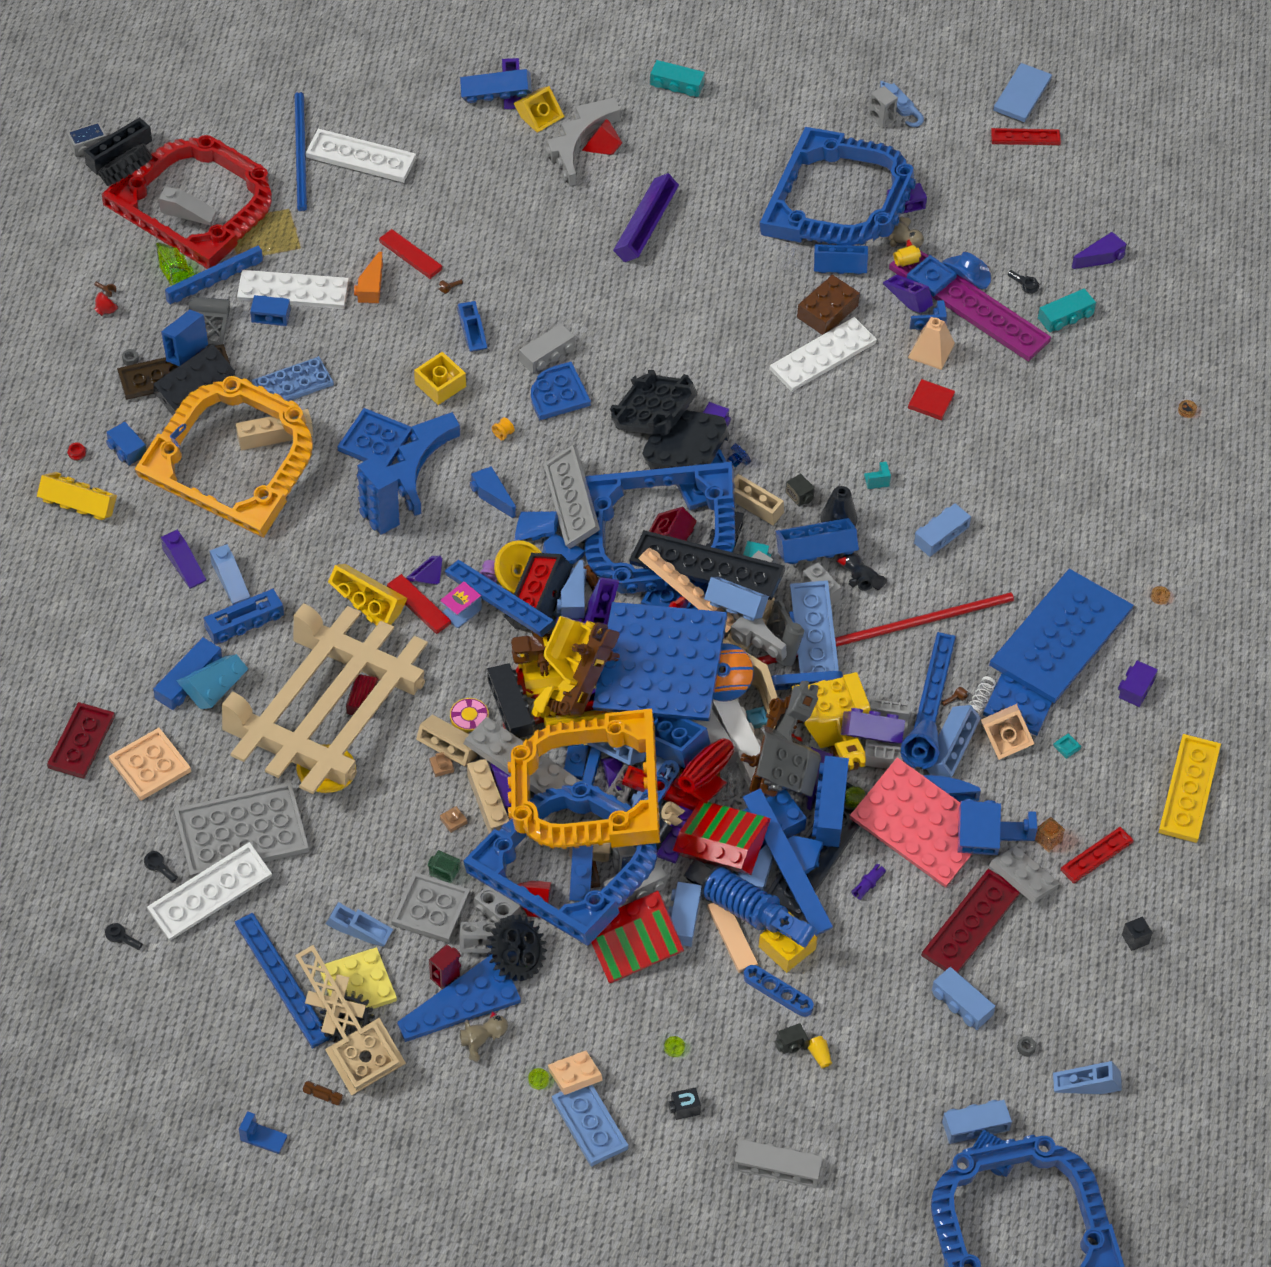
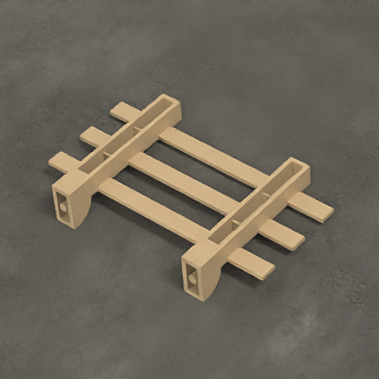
M303 603L294 614L293 641L312 649V651L261 716L253 714L250 704L235 692H232L222 704V730L242 739L231 752V756L245 762L258 746L276 754L265 769V772L279 778L291 762L310 770L299 785V788L314 794L325 778L346 786L349 780L352 781L355 778L357 770L355 769L356 761L344 756V753L395 687L412 695H415L418 689L421 690L425 684L424 670L412 664L427 646L428 642L414 636L398 658L378 650L392 633L394 626L380 621L365 642L362 643L345 635L361 615L360 611L347 606L329 628L323 625L322 618L316 610ZM327 657L346 665L294 732L275 724ZM361 672L377 677L380 680L328 748L309 740Z

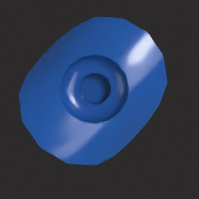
M963 252L959 256L950 257L942 261L944 265L955 271L957 275L979 289H986L991 283V273L988 266L969 252Z

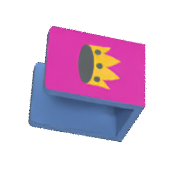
M462 582L441 599V603L446 607L442 612L451 620V624L456 628L462 626L482 610L481 595L466 582Z

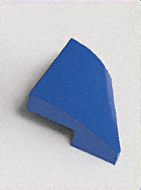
M557 511L521 512L517 522L514 541H521L527 538H532V541H535L542 537L555 535L559 526Z

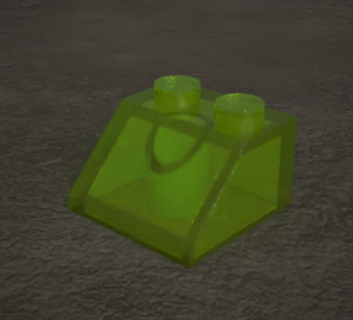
M160 242L156 243L159 268L171 286L194 276L193 268L187 265L185 255L180 254L176 247Z

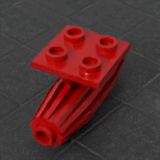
M722 738L705 747L689 762L683 773L674 780V784L680 787L683 792H687L707 804L727 783L718 777L717 774L724 769L732 757L735 749L733 743L729 739Z

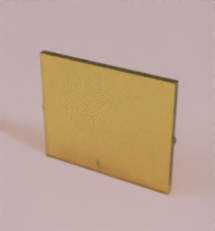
M289 209L267 213L256 226H253L242 239L237 241L238 244L235 246L236 255L258 245L262 249L263 256L301 249L296 227H294Z

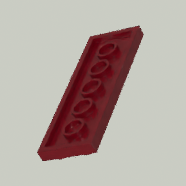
M988 868L925 947L921 956L944 971L951 967L959 973L1021 893L1002 876Z

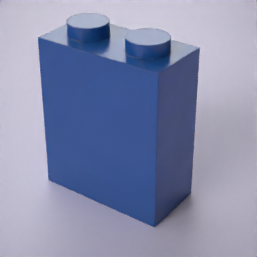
M188 310L161 331L166 361L177 366L191 359L208 345L204 315L193 310Z
M966 799L960 802L957 853L998 855L1000 849L1001 803H996L992 800L976 802L974 799Z

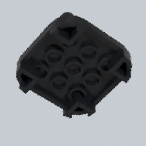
M648 370V374L642 375L639 378L634 376L631 379L633 386L619 405L611 406V418L617 429L664 436L670 433V429L678 422L698 392L689 375L683 374L681 378L659 376L656 375L654 370Z
M686 410L678 422L670 429L669 434L664 436L651 434L642 452L646 464L650 467V470L712 464L724 440L728 441L730 437L725 418L713 414Z

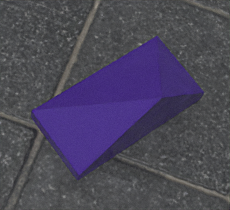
M441 555L429 557L408 575L406 579L410 582L438 585L440 583L443 558Z
M614 757L600 759L608 787L611 786L623 767L622 761ZM616 786L618 791L622 790L621 787Z

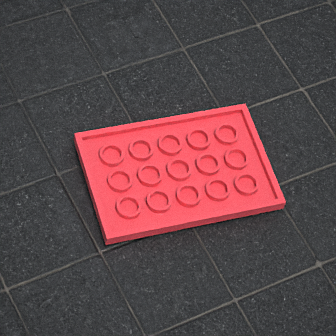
M898 757L849 817L945 888L973 855L971 853H957L960 802Z

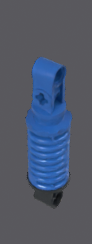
M694 859L683 875L691 883L702 885L701 896L703 899L712 901V903L754 926L758 931L766 929L772 933L778 931L806 948L817 931L810 924L790 915L787 908L780 905L777 896L767 894L766 891L738 877V875L732 873L723 865L710 869Z

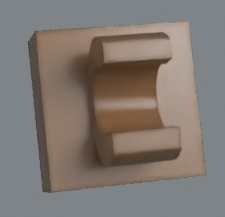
M444 752L437 753L435 757L429 758L435 777L454 772L451 759L445 756Z
M457 806L440 815V820L450 833L467 824V819Z

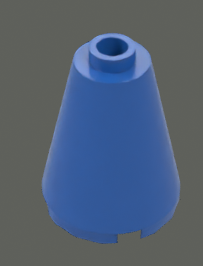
M921 721L903 740L900 753L905 763L913 768L922 767V769H927L937 762L940 750L937 725L933 721Z

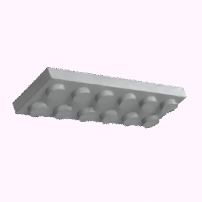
M574 445L544 463L564 542L569 549L600 530L579 453Z
M486 717L465 739L464 745L511 776V773L508 772L511 751L515 746L523 745V741ZM542 755L539 757L538 769L530 775V790L536 794L543 793L549 788L562 789L563 785L573 786V784L580 780Z

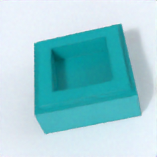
M1069 733L1053 744L1066 759L1081 749V745Z

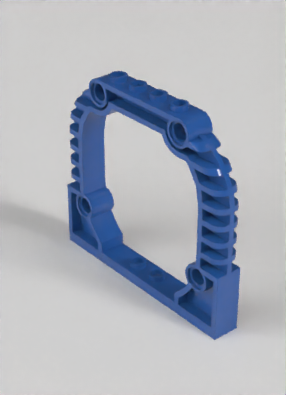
M805 127L760 221L761 235L801 242L805 238L808 241L816 240L818 243L827 242L828 245L854 246V244L864 245L872 238L875 241L879 237H887L892 234L895 226H898L899 216L901 213H904L905 203L910 199L911 189L915 188L916 179H914L913 166L907 164L901 152L895 150L893 146H885L884 143L875 144L874 141L865 142L863 139L857 141L852 137L846 139L845 133ZM840 158L878 164L887 167L891 171L892 187L883 207L872 212L868 220L863 223L843 225L806 218L803 211H792L785 203L788 193H791L793 182L797 180L798 171L802 164L810 165L820 160L836 162Z
M732 462L585 476L600 528L599 531L585 539L586 559L590 568L597 576L619 580L617 592L635 594L637 592L674 590L672 586L653 570L646 568L635 569L628 563H613L606 556V521L614 517L613 505L624 496V490L696 483L697 488L705 493L708 508L715 511V537L711 547L729 552L734 551L735 484ZM690 580L696 587L705 585V583Z
M584 781L576 782L573 786L563 785L562 789H546V792L537 793L530 800L537 807L539 819L542 820L553 812L567 808L578 814L592 812L603 819H609V816L614 811L627 812L632 808L629 804L617 800L615 796L606 794L598 786H592ZM509 819L507 823H504L499 831L494 829L463 862L469 875L589 946L619 914L618 908L626 902L629 896H632L644 880L648 879L650 873L655 868L657 847L656 843L634 845L636 852L631 860L601 891L592 890L585 895L583 901L564 904L559 910L545 902L539 895L535 896L530 893L524 886H518L507 879V864L512 863L516 859L515 848L527 836L526 833H519L515 830L513 819Z
M1029 1135L1019 1141L1009 1139L1004 1141L1003 1144L995 1145L990 1143L980 1149H975L974 1147L966 1148L954 1157L950 1169L941 1176L932 1193L931 1213L945 1261L944 1267H964L965 1264H969L972 1267H981L979 1258L968 1254L955 1212L954 1194L956 1188L971 1183L980 1171L1029 1161L1038 1168L1056 1167L1068 1177L1075 1190L1086 1232L1080 1241V1247L1085 1253V1258L1080 1267H1125L1113 1226L1109 1224L1097 1180L1092 1169L1079 1155L1067 1150L1063 1146L1055 1145L1054 1140L1049 1136L1036 1137L1035 1135ZM1039 1146H1045L1048 1152H1042ZM957 1163H964L967 1169H960ZM1088 1238L1095 1239L1097 1245H1091L1088 1242Z

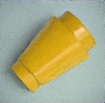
M823 1036L809 1040L808 1050L820 1067L823 1069L832 1065L827 1040Z

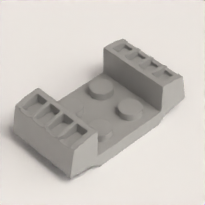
M872 699L870 711L881 712V716L887 717V714L899 715L898 719L905 720L903 740L906 738L911 704ZM866 739L865 766L888 769L897 757L903 761L900 753L901 744Z

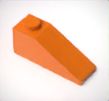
M383 252L377 253L358 278V285L354 286V296H357L358 303H379Z

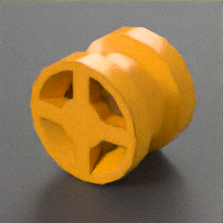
M506 417L500 419L499 423L492 425V432L501 441L506 439L508 434H512L515 431L512 422Z

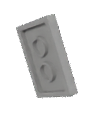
M1017 846L993 859L989 865L1033 904L1055 891L1060 884Z

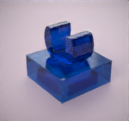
M737 443L731 447L733 454L728 460L732 462L734 467L740 465L741 462L746 466L752 462L749 455Z

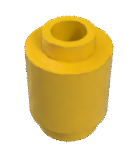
M912 245L898 249L897 252L893 253V258L897 266L903 267L919 262L921 252L919 248Z

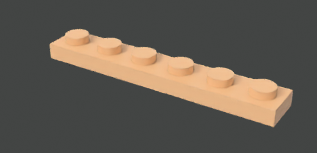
M648 548L639 557L644 564L699 610L725 612L722 608L710 605V601L704 599V591L694 586L688 577L680 574L671 563L661 558L657 551ZM727 612L726 633L736 622L729 612Z

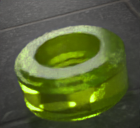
M860 787L849 788L845 796L847 804L857 807L866 796L865 791Z
M671 1036L666 1039L664 1051L668 1056L679 1057L684 1053L685 1043L683 1039L678 1036Z
M542 1068L533 1069L528 1075V1083L534 1089H543L549 1083V1074Z

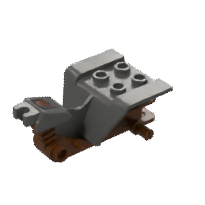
M801 681L799 686L793 687L792 694L789 697L786 696V700L773 698L770 701V712L766 714L768 718L767 724L761 728L764 736L760 753L756 756L743 753L741 755L743 758H740L741 761L748 763L749 766H756L750 784L751 793L761 788L764 796L774 797L782 789H789L812 797L821 756L818 752L792 737L791 733L792 729L797 728L795 725L797 720L805 722L810 718L818 701V685H810V689H808L809 682Z

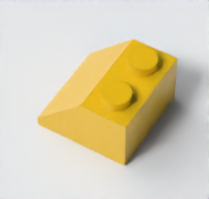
M550 86L539 88L514 103L520 117L537 133L565 117Z

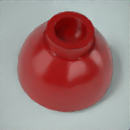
M103 292L97 294L94 310L102 316L103 314H111L118 310V306Z

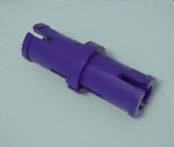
M876 864L867 875H863L861 882L851 891L852 895L856 897L859 894L857 899L861 900L886 873L885 868L881 866L878 869L880 864Z

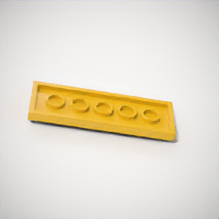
M1186 734L1182 735L1158 833L1195 843L1198 842L1221 743Z

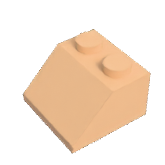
M1017 704L981 719L999 760L1034 745V741Z

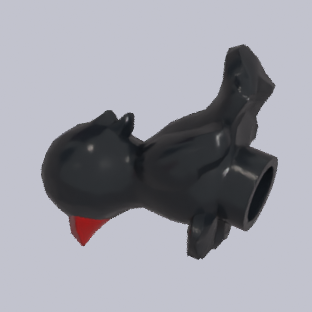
M855 552L844 554L837 560L847 571L851 572L852 579L849 580L848 584L852 588L858 586L860 590L867 591L873 587L880 590L887 583V579L884 576L878 575L871 567L864 565L861 557Z

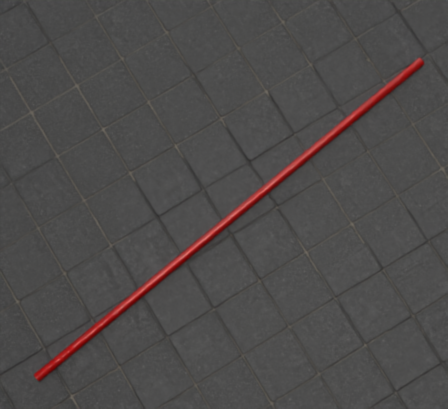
M1010 592L835 637L836 647L1013 602L1014 596ZM770 655L756 658L766 665L777 662L776 657L774 658ZM594 700L588 701L584 712L593 710ZM533 715L535 725L544 723V718Z

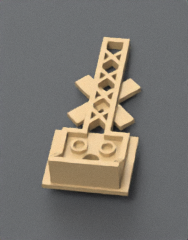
M314 945L295 955L316 991H308L305 1004L327 1010L321 1032L334 1035L337 1028L343 1038L326 1048L325 1051L351 1096L406 1064L380 1018L362 1028L355 1017L363 1018L366 1005L344 999L349 977L337 974L334 982ZM312 952L315 956L314 966L305 964L302 957ZM316 971L325 973L324 984L314 981ZM326 989L332 990L331 996L325 995ZM340 1013L346 1014L345 1020L339 1018ZM347 1025L356 1027L357 1031L349 1036L345 1034ZM367 1051L372 1055L369 1062H362L360 1060L362 1052Z

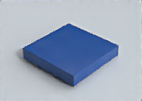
M929 255L907 274V278L929 286L930 293L934 297L957 278V273Z

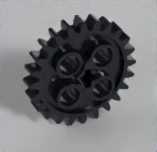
M510 915L501 918L500 922L494 923L496 928L490 929L493 935L487 936V939L491 941V944L486 945V947L491 948V951L487 953L488 956H492L489 963H495L496 965L493 970H500L499 976H505L506 980L512 979L513 982L533 978V974L539 973L538 968L543 967L540 961L546 960V957L542 955L543 952H547V949L542 947L547 942L541 941L544 933L538 934L540 926L533 927L534 920L528 921L527 916Z

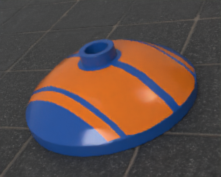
M727 643L722 645L713 700L722 702L735 700L745 694L751 686L754 676L752 661L748 654L736 645ZM721 667H726L724 673L719 671Z

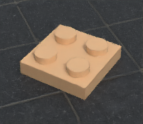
M587 1051L548 1065L549 1072L564 1095L603 1081L602 1074Z

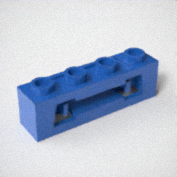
M270 589L203 617L204 626L214 644L223 643L231 637L243 635L250 629L259 628L269 621L280 619L281 616H284V608L275 590ZM267 598V601L260 602L256 605L257 601ZM227 614V617H224L219 621L216 620L217 618Z

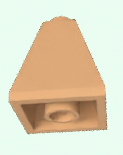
M933 317L929 319L908 356L909 359L940 370L943 369L955 344L945 321Z

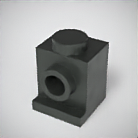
M801 1023L778 1031L775 1044L779 1052L782 1051L783 1054L788 1052L795 1053L801 1047L803 1050H807L809 1039Z

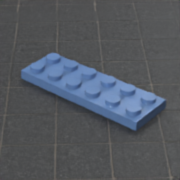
M828 580L790 584L795 623L800 624L804 629L797 652L800 673L839 671Z

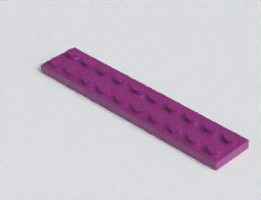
M920 250L921 258H919V262L902 267L897 266L895 261L889 264V269L897 275L907 278V274L927 258L928 255ZM959 275L936 296L933 297L931 295L936 301L944 300L945 307L1028 362L1051 341V336Z

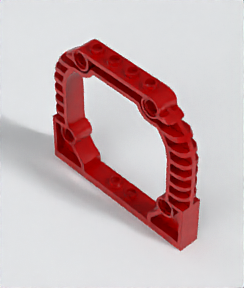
M202 135L199 138L190 137L189 141L176 139L173 143H165L163 147H159L155 153L151 154L153 158L126 178L112 184L102 193V201L105 207L207 269L217 265L238 245L237 241L242 239L252 227H255L265 217L272 203L267 169L210 135ZM193 157L205 163L214 161L246 181L247 189L254 194L247 205L223 226L213 225L207 233L191 234L188 238H184L169 226L161 224L157 219L148 216L138 209L139 200L147 196V186L170 165L182 159Z

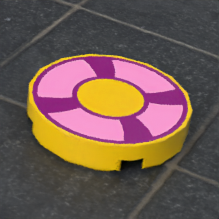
M475 698L461 699L450 710L452 725L467 734L472 732L486 717L489 718L487 706Z

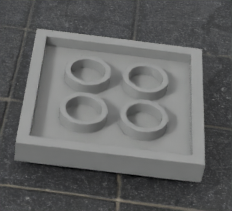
M413 872L391 921L392 925L449 943L469 898L470 889Z

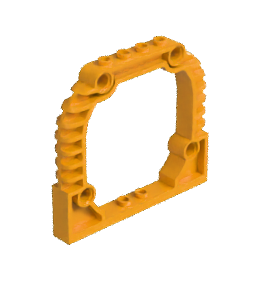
M229 376L223 382H213L210 385L200 386L197 390L188 394L175 411L174 416L169 420L168 425L165 426L162 434H157L135 467V471L138 477L264 538L286 504L287 495L291 492V489L309 463L313 450L312 436L306 425L303 411L297 403L291 400L288 402L277 393L271 394L262 386L252 385L245 378L240 379L235 376ZM218 402L232 406L246 403L279 419L284 430L293 436L290 452L267 486L261 485L257 487L254 491V497L237 502L233 508L218 502L211 495H203L201 491L194 487L189 488L177 482L174 464L181 460L182 453L170 439V435L180 425L185 423L187 425L186 429L175 439L181 445L204 410Z
M652 709L605 713V719L599 720L598 718H593L590 721L581 719L580 722L570 720V723H562L561 721L552 726L548 724L546 728L540 731L539 729L536 730L528 741L526 738L523 745H517L512 749L511 761L508 762V772L511 773V776L508 777L509 789L511 788V792H508V801L511 804V807H508L509 819H513L517 832L526 833L530 839L532 838L539 845H546L551 849H555V847L567 849V847L579 848V846L583 845L591 847L593 844L602 846L603 843H611L612 848L660 843L655 726ZM608 742L614 748L627 745L639 753L646 752L647 762H643L644 774H647V777H644L645 790L648 789V800H640L627 812L614 811L609 816V819L556 824L539 819L537 807L530 802V775L538 769L539 757L551 749L569 745Z

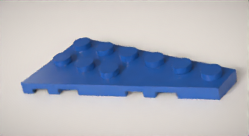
M492 956L487 957L397 1022L404 1042L463 1023L465 1020L469 1021L521 1003V998L512 979L506 980L505 976H499L500 970H493L496 964L489 963Z

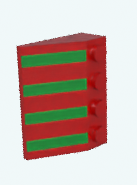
M700 800L679 831L673 851L688 859H696L714 866L723 865L729 870L752 875L771 819L711 802L706 804Z
M659 891L618 908L619 914L591 942L609 984L684 951Z

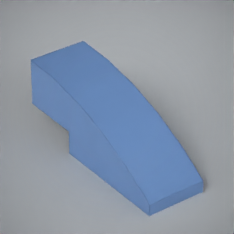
M339 902L326 922V925L342 933L383 947L393 931L391 927L358 909L355 912Z

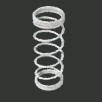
M985 676L981 680L984 688L990 691L994 690L996 682L993 678ZM983 680H990L991 682H993L994 685L992 686L988 683H985ZM981 684L978 685V689L975 691V695L972 697V701L969 702V705L971 704V702L974 703V701L979 702L983 705V707H980L978 705H971L975 710L978 711L979 716L982 713L980 708L985 707L982 702L988 701L985 696L976 695V692L978 690H985L979 689ZM975 696H982L986 701L981 700L982 702L973 700Z

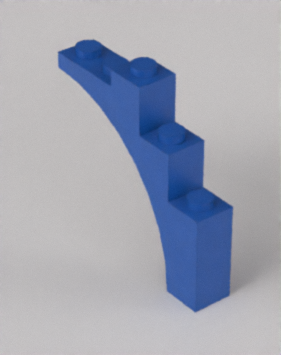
M453 412L412 426V434L410 435L412 442L399 446V455H397L399 463L387 467L397 479L398 492L401 497H405L406 507L408 511L412 510L414 516L422 514L421 502L416 491V482L421 467L437 448L460 436V425Z

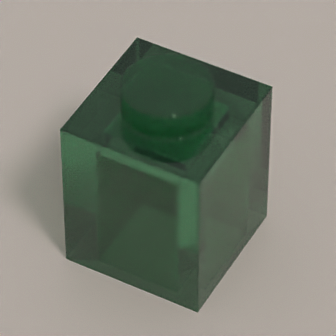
M438 850L435 856H431L428 861L429 875L452 883L460 870V859Z

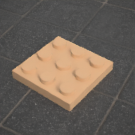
M160 728L155 729L109 756V761L140 801L191 772V767Z

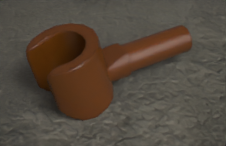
M460 279L449 284L442 280L439 282L441 287L438 290L446 294L454 286L462 284L463 280Z
M97 281L94 283L95 286L105 291L108 297H112L111 291L116 293V286L114 284L104 286Z
M958 687L951 697L942 702L943 706L957 698L964 701L968 697V691L963 687Z

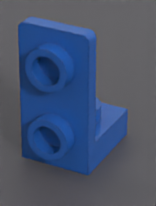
M944 300L937 301L936 308H933V315L911 316L910 329L922 330L931 317L939 318L946 323L947 314Z
M1028 811L1027 819H1023V822H1001L1000 841H1035L1037 833V816L1035 811Z
M247 1111L239 1127L240 1141L277 1154L281 1152L287 1139V1134L256 1123L255 1114Z

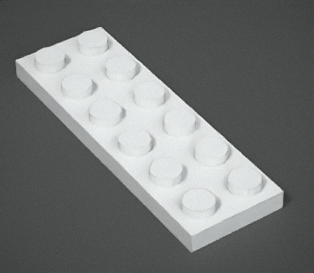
M318 129L306 151V158L404 183L416 159V154Z
M242 270L237 301L253 302L254 295L290 299V305L344 309L349 279Z
M853 317L771 364L770 370L793 392L876 344L877 339Z
M249 842L147 906V910L168 940L171 941L270 878L272 873Z

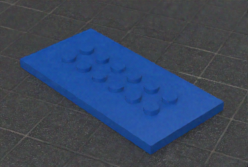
M1069 568L990 660L989 666L1055 704L1132 611L1134 605Z

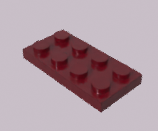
M78 702L47 763V767L85 779L115 718V712Z

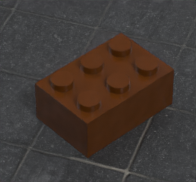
M832 274L798 304L797 318L823 335L832 330L858 307L860 292Z

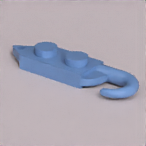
M880 81V88L885 86L898 97L896 111L902 116L914 115L918 119L915 123L909 121L905 123L910 127L922 125L924 117L914 106V103L894 83L889 84Z

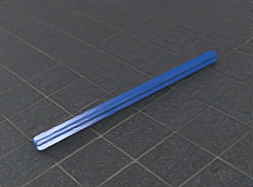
M296 92L297 210L306 211L304 94Z

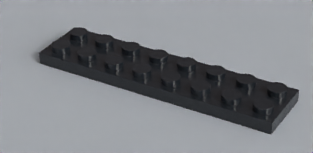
M643 530L629 559L631 565L650 569L639 557L648 548L657 551L666 562L671 563L680 574L688 577L689 580L709 584L711 577H720L769 596L768 600L773 599L785 572L784 565Z
M846 782L839 847L823 845L818 861L819 867L806 874L815 893L860 827L849 817L868 793ZM857 793L861 796L853 804L849 801V796ZM813 824L804 838L816 840V837H812ZM780 872L768 889L767 894L777 896L780 905L786 907L788 912L799 918L802 911Z

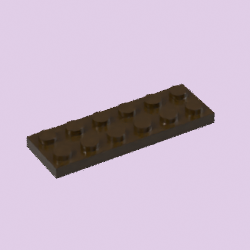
M224 344L215 346L230 364ZM166 357L117 368L125 399L129 400L155 394L153 384L179 366L167 362Z

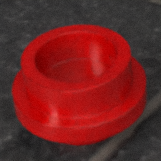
M72 443L67 451L69 458L73 460L84 458L86 448L81 443Z

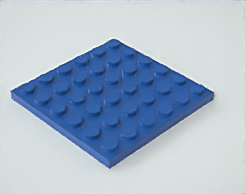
M612 602L608 629L616 630L620 634L615 647L612 649L613 653L620 655V658H617L619 659L618 661H606L597 681L593 710L624 712L652 709L653 716L710 721L728 616L727 612Z

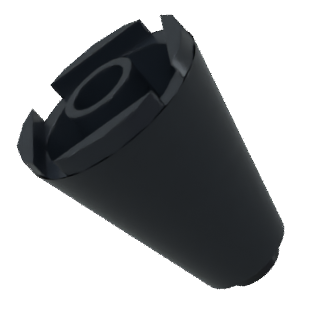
M838 486L832 491L821 512V523L849 518L856 527L857 514L851 491L845 486Z

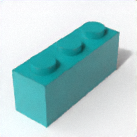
M656 60L650 73L651 86L687 94L688 96L699 97L705 83L704 71Z
M1083 288L1040 307L1038 319L1049 333L1055 330L1059 331L1066 325L1075 324L1078 320L1085 317H1091L1095 311L1096 301Z

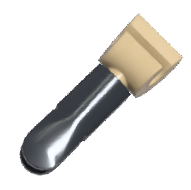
M667 802L661 811V816L665 820L661 819L659 821L660 843H656L657 852L673 829L671 824L676 826L682 822L678 816L683 814L685 810L673 802Z

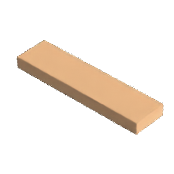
M714 903L707 904V908L738 973L744 972L745 968L749 965L758 966L735 915Z

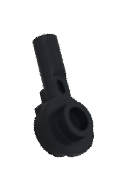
M1013 270L1008 272L1009 277L1022 284L1021 288L1024 292L1035 293L1038 291L1039 283L1036 278L1024 277Z
M151 851L145 856L144 865L146 868L153 871L159 870L172 883L178 879V876L164 865L162 854L157 851Z
M113 923L105 929V936L109 941L124 942L137 950L142 948L143 943L125 934V928L121 924Z

